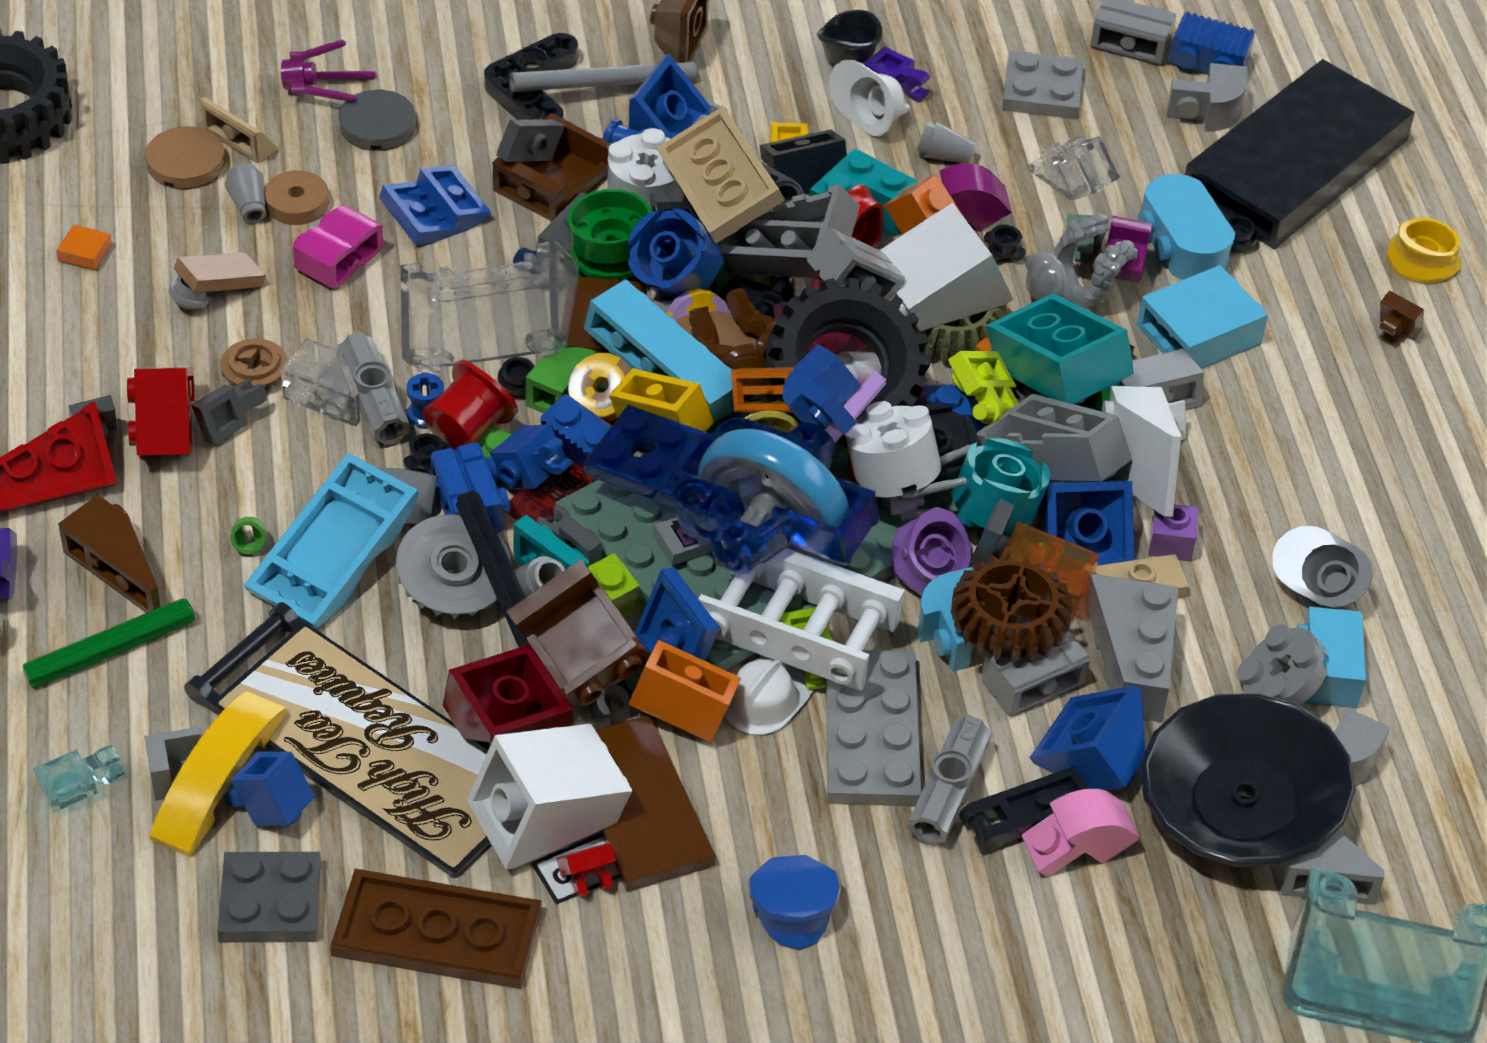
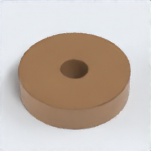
M294 170L281 173L273 177L265 187L266 210L272 218L281 223L290 225L311 223L322 217L329 206L327 184L321 177L308 171Z

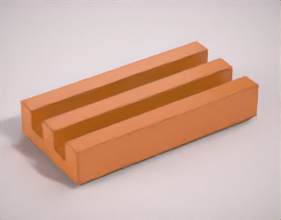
M794 367L739 368L731 370L734 412L768 410L793 412L785 402H744V395L782 394L784 385H743L742 378H785L786 381Z

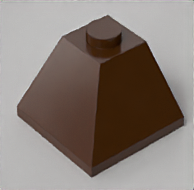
M661 0L660 3H654L650 14V24L655 25L654 41L665 55L670 54L676 63L691 62L708 29L709 0Z

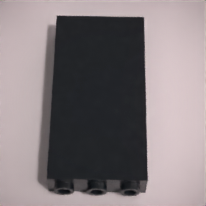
M1321 59L1187 163L1185 175L1202 182L1226 219L1233 215H1243L1250 218L1255 223L1258 232L1257 240L1274 250L1408 140L1415 111L1330 62Z

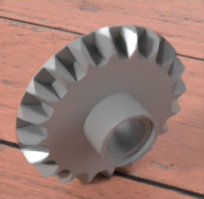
M448 514L428 518L416 524L403 537L397 550L395 565L398 573V583L404 586L407 597H413L418 602L420 609L426 606L432 609L436 616L441 613H448L454 619L460 614L467 613L473 617L477 611L483 608L489 610L491 605L497 600L460 515ZM498 535L501 544L505 550V553L509 559V562L511 564L510 553L507 549V546L505 545L502 538ZM453 569L458 571L459 573L452 574L447 572L446 570Z

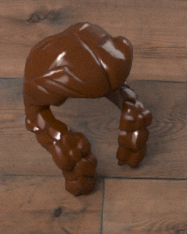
M737 288L727 294V307L732 312L733 318L739 322V327L744 333L751 332L759 336L755 343L736 347L719 344L715 326L708 312V306L694 308L689 311V323L692 327L693 337L698 342L704 344L727 367L731 369L764 367L766 363V358L762 357L764 347L777 320L769 315H763L759 310H755L744 289ZM742 378L745 381L744 385H771L769 380H763L762 378ZM767 394L744 395V400L755 402L767 397Z

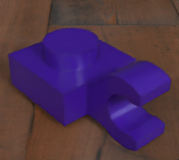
M884 46L863 64L877 74L889 75L896 79L906 95L916 102H921L929 95V90L921 86L930 79V75L924 70L915 69V60Z

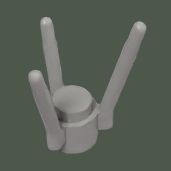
M971 445L941 456V467L965 456ZM962 477L936 482L919 490L916 489L915 484L902 488L903 495L886 497L889 513L891 516L900 514L902 521L917 519L922 513L928 511V509H917V506L925 505L924 495L965 486L967 479ZM948 510V511L953 512V513L955 514V516L957 517L958 511Z

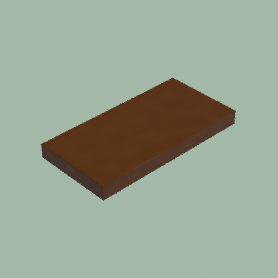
M650 715L595 730L601 741L607 746L608 752L623 776L628 780L629 786L632 789V793L618 822L600 830L605 844L611 843L616 859L613 863L626 892L714 866V851Z
M355 868L331 942V956L521 989L542 911V900Z

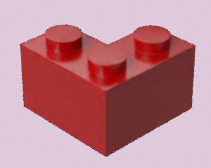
M194 367L134 369V377L127 378L128 403H135L136 419L129 420L128 423L129 446H136L137 455L193 453V409L191 404L195 403Z

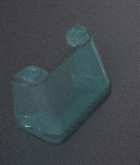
M1311 868L1290 934L1283 985V1000L1287 1007L1302 1017L1420 1043H1471L1480 1024L1487 998V905L1472 903L1461 908L1457 913L1453 930L1357 910V889L1348 878L1334 872Z

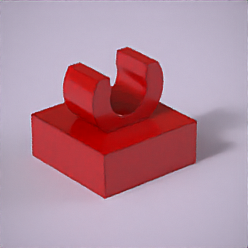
M611 843L601 844L556 858L561 876L575 874L572 885L578 896L588 894L585 879L591 873L598 877L601 889H607L612 886L611 874L602 866L616 861Z

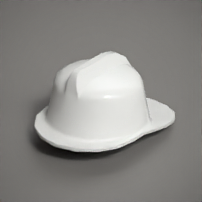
M854 60L841 61L834 66L830 73L828 87L830 97L836 109L872 136H882L889 131L892 123L909 111L910 107L904 101L901 85L889 75L877 74L862 63Z
M765 656L760 657L755 661L747 663L738 671L736 676L740 677L741 680L726 710L725 717L728 723L737 731L751 736H765L777 732L785 726L808 701L814 689L807 690L803 670L787 665L779 659L774 660Z

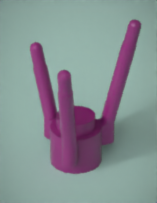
M345 40L327 43L305 51L290 52V59H284L281 62L282 85L285 90H291L292 95L308 94L355 102L357 100L356 95L312 87L310 85H316L317 80L374 79L377 77V73L375 71H317L315 62H308L307 59L344 47L346 45Z

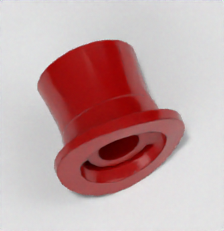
M461 359L453 366V382L422 411L424 421L430 431L440 437L442 441L448 443L450 448L456 450L458 446L478 442L484 433L495 423L506 424L511 422L518 413V406L509 392L479 367Z

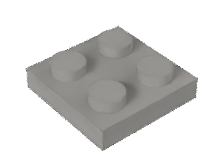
M1009 51L1002 110L1077 119L1083 59Z

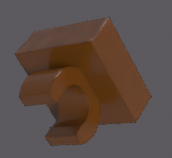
M1389 290L1380 302L1381 324L1379 328L1383 332L1380 334L1379 339L1392 346L1399 340L1402 334L1415 340L1423 330L1424 309Z

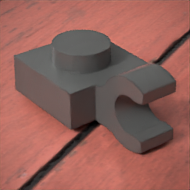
M247 379L235 387L223 385L191 404L205 441L216 444L247 425L248 422L244 413L264 403L268 398L262 384L259 383L253 387L251 381Z
M560 505L554 507V520L557 523H549L543 517L537 519L538 524L547 526L557 538L568 546L580 550L590 561V565L602 560V542L592 530L585 529L573 518L570 519V513L566 508Z

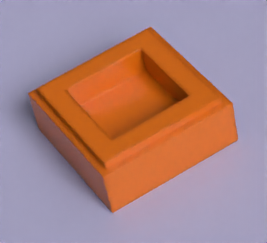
M73 224L56 250L57 259L61 262L95 270L112 245L111 234Z

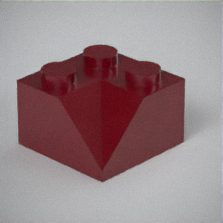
M530 644L455 667L448 671L443 707L461 736L465 739L492 743L495 735L570 726L573 708L565 699L558 685Z

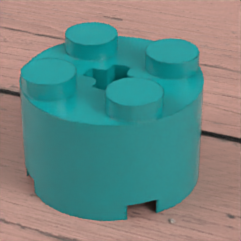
M988 438L985 445L977 446V442L972 444L968 449L958 478H966L967 484L954 488L952 492L953 502L958 509L957 518L969 527L980 526L985 528L997 501L999 502L1001 499L1015 505L1002 534L1009 538L1021 537L1024 530L1033 523L1051 476L1047 464L1042 461L1040 466L1032 459L1034 451L1012 440Z

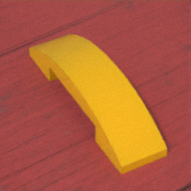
M245 691L231 702L206 730L181 767L155 818L149 833L150 840L188 857H192L215 822L213 810L232 783L231 779L240 771L256 745L265 747L286 715V707L248 691Z

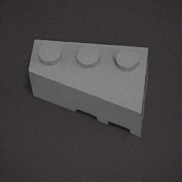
M840 184L828 187V192L810 197H807L805 194L793 196L792 202L773 207L768 213L762 214L740 228L733 235L727 236L718 242L724 259L723 263L733 273L822 279L819 276L820 273L816 272L807 262L808 254L827 230L834 229L845 236L851 237L860 206Z
M1031 394L1005 412L999 420L988 424L977 432L978 446L985 445L988 438H1002L1028 447L1034 451L1032 455L1033 460L1040 466L1042 461L1047 464L1050 470V480L1102 482L1113 477L1118 469L1132 460L1119 416L1036 394Z

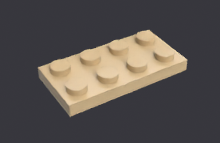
M724 106L656 148L715 243L720 242L727 236L733 235L740 228L762 214L768 213L773 207L785 200Z

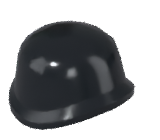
M849 10L839 13L817 32V38L821 41L828 60L836 65L843 60H854L864 64L875 54L877 44L883 37V30L879 19L875 14L867 10Z

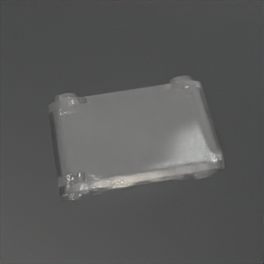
M557 241L536 244L537 256L533 253L524 254V262L455 273L447 266L439 267V273H425L420 262L400 265L402 359L409 365L416 367L419 373L436 374L441 372L444 367L454 366L461 359L470 363H478L532 354L540 357L558 355L559 350L565 348L568 344L579 281L577 261Z

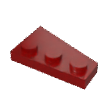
M95 400L66 420L59 421L49 427L46 432L24 445H19L0 457V513L117 485Z

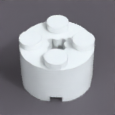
M649 128L644 130L642 134L628 136L610 145L607 189H622L636 193L647 201L649 207L650 193L665 190L671 202H682L685 194L656 149L670 140L665 137L663 131Z
M886 401L875 402L866 408V414L857 419V423L845 434L855 478L859 482L861 490L868 495L876 497L903 495L902 488L913 484L916 485L917 490L924 488L933 482L941 471L933 425L928 408L925 406H891Z

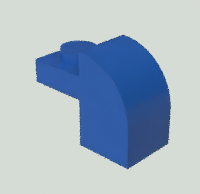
M817 344L794 367L787 377L782 393L784 402L812 434L820 426L825 430L832 426L845 435L857 423L842 404L861 384L838 356Z

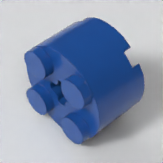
M672 208L673 210L663 212L660 210L653 211L636 224L629 237L630 259L628 258V263L631 271L638 279L661 297L674 301L686 291L697 288L706 290L713 283L718 271L722 268L724 259L720 252L719 244L714 242L707 229L699 221L682 209Z

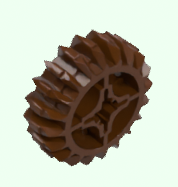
M1010 554L1006 556L1004 561H999L993 555L990 556L986 564L975 561L971 570H964L959 582H957L956 587L953 589L950 613L952 620H954L956 634L963 635L965 646L977 645L976 649L979 656L987 652L992 653L995 662L1001 657H1009L1015 665L1019 657H1024L1033 663L1037 653L1048 657L1053 647H1060L1067 630L1070 629L1073 604L1071 603L1072 598L1068 596L1067 584L1059 582L1058 572L1046 573L1044 562L1034 566L1029 563L1027 556L1022 561L1013 560Z

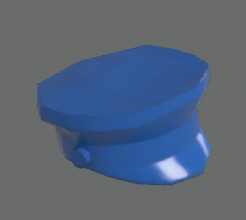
M807 855L772 857L757 869L748 882L750 898L753 901V913L757 912L760 922L768 935L780 946L796 950H802L819 941L827 929L831 912L839 901L840 884L836 871Z

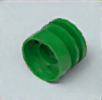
M603 189L588 193L575 201L568 211L567 220L573 276L613 280L626 279L627 281L642 282L633 274L629 267L630 246L628 242L636 224L644 216L652 212L645 199L636 193L622 189Z

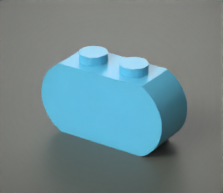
M1180 174L1163 175L1152 180L1145 189L1142 208L1138 213V220L1153 223L1150 241L1154 246L1158 259L1164 261L1173 276L1182 280L1219 265L1226 271L1235 232L1202 182L1193 177Z

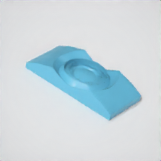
M347 453L245 582V589L273 606H276L279 602H284L307 624L315 629L319 628L351 599L363 573L375 557L395 542L419 497L418 490L358 457Z

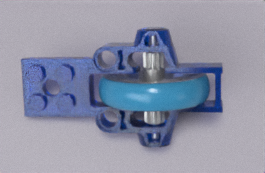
M627 405L583 463L586 476L675 508L680 530L690 537L711 544V551L716 560L726 569L739 574L749 573L758 565L766 563L786 548L822 561L829 559L848 566L852 561L851 557L870 529L876 526L879 521L875 491L832 475L830 467L836 449L835 442L822 427L809 422L799 423L786 433L761 423L738 417L724 421L715 433H707ZM642 449L653 450L652 453H646L639 457L634 456L637 451Z

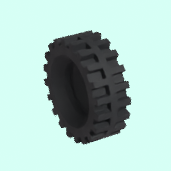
M0 29V89L15 90L30 97V99L12 108L0 110V164L9 163V156L20 154L23 160L32 157L31 150L36 147L43 151L50 148L51 136L60 139L65 134L63 124L71 123L70 109L73 108L66 64L63 58L59 59L57 49L53 45L44 49L43 39L38 36L29 41L25 40L24 32L15 30L12 36H3Z
M835 278L826 279L821 289L815 290L812 285H809L803 289L797 300L790 299L782 314L777 318L764 347L762 357L766 358L763 368L795 367L807 355V350L811 343L822 335L833 332L850 334L867 343L874 351L881 365V375L886 379V384L869 405L875 402L886 401L891 406L913 407L926 385L927 379L924 377L930 367L931 356H924L923 352L928 344L926 333L917 335L914 329L919 321L916 314L913 312L905 317L899 310L903 302L900 297L895 295L891 301L886 300L880 296L883 286L873 283L870 291L859 289V279L849 278L845 287H837ZM762 378L763 380H769L771 385L785 384V378ZM767 394L770 402L777 400L784 402L782 394ZM865 408V409L863 410V412L857 417V419H859L860 417H862V416H864V415L866 414V408ZM784 412L802 424L805 436H807L810 431L793 412ZM820 426L816 432L821 433L823 428ZM843 434L840 439H844V445L848 447L846 436Z

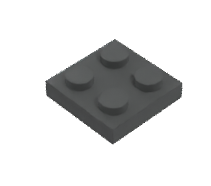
M224 852L217 929L219 943L316 942L321 876L320 852Z

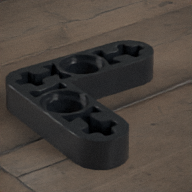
M555 33L491 63L484 70L485 91L516 120L545 119L550 113L564 119L562 107L543 90L512 92L510 88V74L566 70L574 66L578 61V40L571 34ZM526 63H537L540 66L529 68L523 65ZM527 97L531 98L532 101L521 103L515 101V99Z

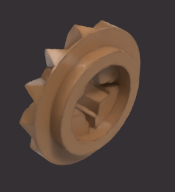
M246 339L233 344L224 352L220 362L222 376L227 378L231 387H235L247 379L251 381L253 387L259 383L263 385V388L267 384L278 386L280 377L287 375L288 359L285 351L278 344L265 339ZM260 359L261 366L257 367L255 371H249L248 368H252Z

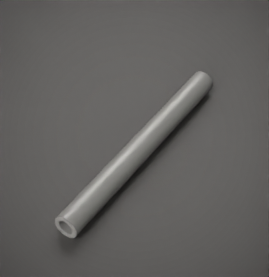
M695 62L677 63L690 81L696 80L697 67ZM657 64L517 72L510 74V88L512 92L643 84Z

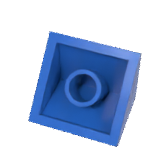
M667 54L629 100V128L637 131L656 128L663 131L665 137L671 139L692 126L701 114L708 116L711 106L671 55Z

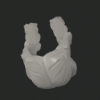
M1102 213L1081 218L1079 222L1071 220L1053 252H1037L1026 257L1025 267L1028 269L1026 275L1027 290L1036 300L1054 293L1080 307L1089 309L1095 304L1100 303V301L1108 299V291L1113 287L1115 276L1126 262L1137 258L1138 250L1134 248L1133 242L1129 240H1123L1122 242H1117L1114 246H1108L1104 254L1098 255L1094 261L1091 286L1088 289L1079 285L1078 278L1073 269L1075 244L1103 234L1110 230L1111 226L1109 225L1108 217Z

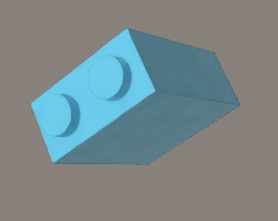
M1219 265L1142 296L1136 326L1162 353L1184 349L1202 369L1261 344L1268 314L1241 287L1239 282Z

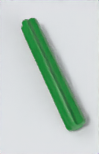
M186 598L171 602L25 662L22 666L25 679L33 688L41 686L186 626L195 620L194 610Z

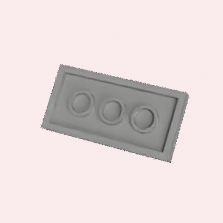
M863 650L862 652L870 655L865 685L862 691L825 678L828 804L915 807L921 795L915 652Z

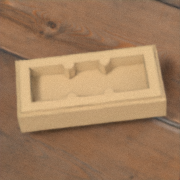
M1176 554L1093 566L1092 574L1179 587L1178 598L1186 597L1189 590L1188 582Z

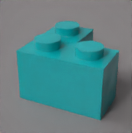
M854 148L810 189V196L828 192V187L840 184L847 192L856 185L861 184L869 188L872 192V198L882 204L884 208L882 231L894 237L900 230L884 205L908 186L919 182V180Z

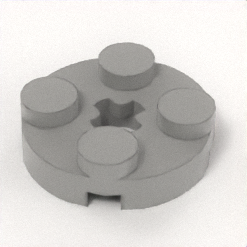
M1284 624L1276 625L1268 631L1266 638L1257 645L1248 659L1240 664L1237 670V677L1242 681L1245 693H1261L1301 705L1316 693L1326 677L1327 668L1323 665L1324 655L1328 657L1327 650L1306 629H1289ZM1290 666L1286 673L1281 672L1284 667Z

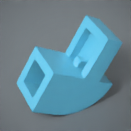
M972 567L948 572L936 577L926 586L921 599L917 628L919 641L921 643L934 640L938 654L940 656L945 655L953 672L969 668L973 645L965 646L963 635L956 634L950 610L954 587L959 582L964 570H971Z

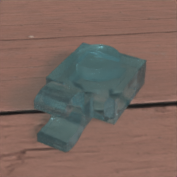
M113 745L103 747L83 759L76 749L33 768L36 780L54 813L97 794L95 782L108 784L125 776L119 765V762H121L120 757Z

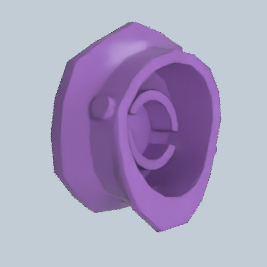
M934 507L896 531L891 549V562L894 574L922 597L926 586L936 577L948 572L968 568L973 545L969 543L968 535L962 522L953 512Z

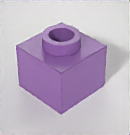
M1174 504L1173 517L1163 516L1154 510L1150 527L1148 556L1159 557L1176 554L1178 560L1191 562L1197 535L1198 507Z

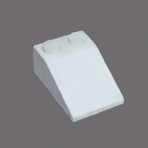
M1111 386L1110 401H1103L1102 412L1119 416L1132 460L1118 469L1116 474L1109 478V480L1132 481L1133 496L1161 515L1173 517L1181 435L1162 387Z

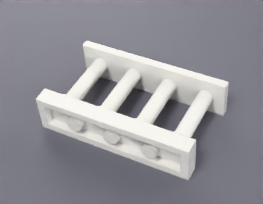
M737 535L736 539H735L734 542H733V545H734V543L736 542V540L739 538V535ZM762 540L761 543L756 544L749 542L739 556L732 553L729 574L734 575V578L720 600L701 594L698 598L720 627L715 639L774 660L779 659L787 665L862 691L865 685L870 655L862 651L876 626L894 632L900 621L905 590ZM752 582L776 590L762 615L737 607ZM797 595L803 597L804 601L817 605L803 630L779 622L791 599ZM834 611L859 620L845 645L820 637Z

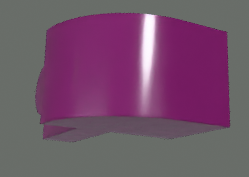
M962 163L948 166L939 171L942 184L961 214L979 232L1012 213L1006 186L989 169L977 164Z
M1113 215L1106 248L1114 246L1117 242L1129 240L1133 242L1134 248L1138 250L1137 258L1126 262L1115 276V279L1140 283L1153 223Z

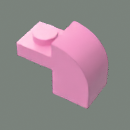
M1101 789L1078 790L1055 799L1050 803L1054 813L1022 834V838L1038 872L1047 878L1085 852L1104 864L1141 839L1123 802Z

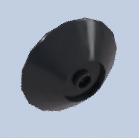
M1261 693L1215 694L1179 708L1153 732L1140 763L1143 799L1161 829L1195 855L1235 867L1279 866L1317 851L1344 825L1356 792L1351 757L1332 728L1296 703ZM1241 796L1250 797V799H1243Z

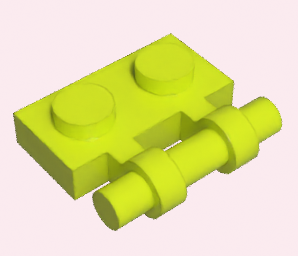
M959 351L948 359L953 369L952 377L957 387L965 392L967 396H975L979 403L973 408V416L984 424L994 423L1005 412L1018 404L1012 392L1017 386L998 351Z

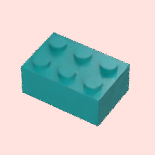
M1054 293L987 324L991 351H998L1011 377L1051 399L1078 405L1085 398L1103 389L1116 386L1119 381L1134 374L1127 329Z

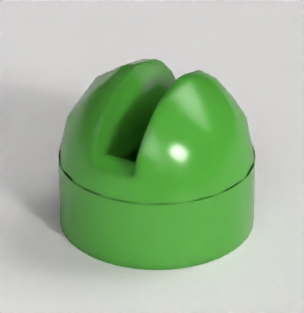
M243 517L237 520L231 529L230 540L233 547L243 554H254L260 551L266 541V529L263 523L255 517ZM247 525L252 526L255 539L253 542L247 543L245 529Z

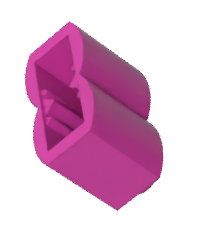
M341 205L327 212L322 217L319 226L312 227L296 238L293 244L294 268L330 288L338 287L354 273L357 267L365 265L383 247V225L347 205Z

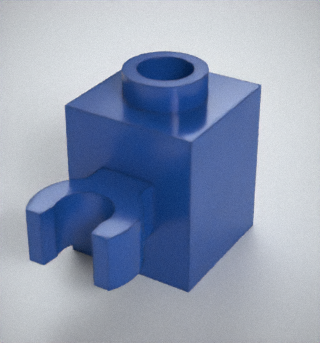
M523 425L490 452L491 457L495 461L498 476L508 489H535L552 474L559 475L573 464L571 459L566 458L561 448L563 442L561 439L556 438L550 425Z
M292 751L257 752L231 779L233 786L228 787L223 795L231 807L244 805L254 825L286 827L295 823L301 817L305 807L315 798Z

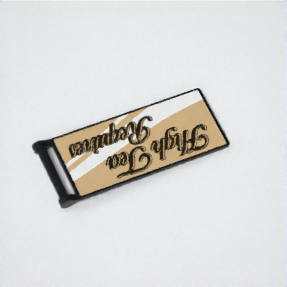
M279 602L269 611V617L202 676L195 675L184 684L185 692L192 701L198 705L211 708L219 715L245 691L286 707V715L265 747L272 752L292 751L303 774L452 878H457L491 845L467 803V798L490 747L482 741L463 738L451 720L307 624L284 602ZM281 630L291 632L223 693L218 694L214 690L215 687Z

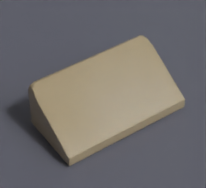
M206 97L200 99L203 129L214 133L221 141L258 163L277 151V146L260 130Z

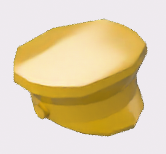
M1415 218L1405 223H1400L1398 233L1389 242L1386 257L1399 277L1423 284H1431L1451 279L1460 271V239L1456 231L1445 223L1430 218Z

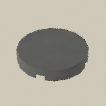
M381 89L362 91L355 94L357 97L355 102L345 101L338 114L340 131L343 137L349 143L362 149L371 150V145H381V150L394 148L405 143L415 130L416 114L413 104L405 96L394 91Z

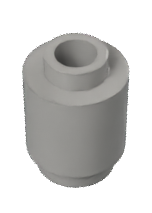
M542 556L514 570V573L526 598L563 572L565 568L559 561Z

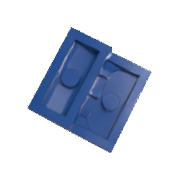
M454 165L420 168L417 181L383 185L379 197L415 245L443 240L467 231L487 220L491 214L490 209Z

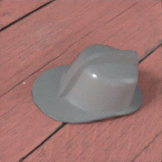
M1298 526L1287 531L1276 542L1272 553L1273 569L1281 582L1311 601L1330 608L1346 607L1361 599L1367 592L1373 578L1372 564L1365 552L1331 532L1315 526Z

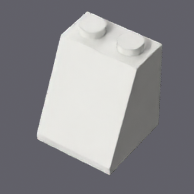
M953 203L880 250L892 261V265L896 266L905 276L904 283L894 296L897 295L903 300L899 310L905 317L913 312L919 319L916 324L919 331L996 308L1014 300L992 254Z
M592 724L495 735L467 798V803L507 870L521 866L616 824L632 793V789Z

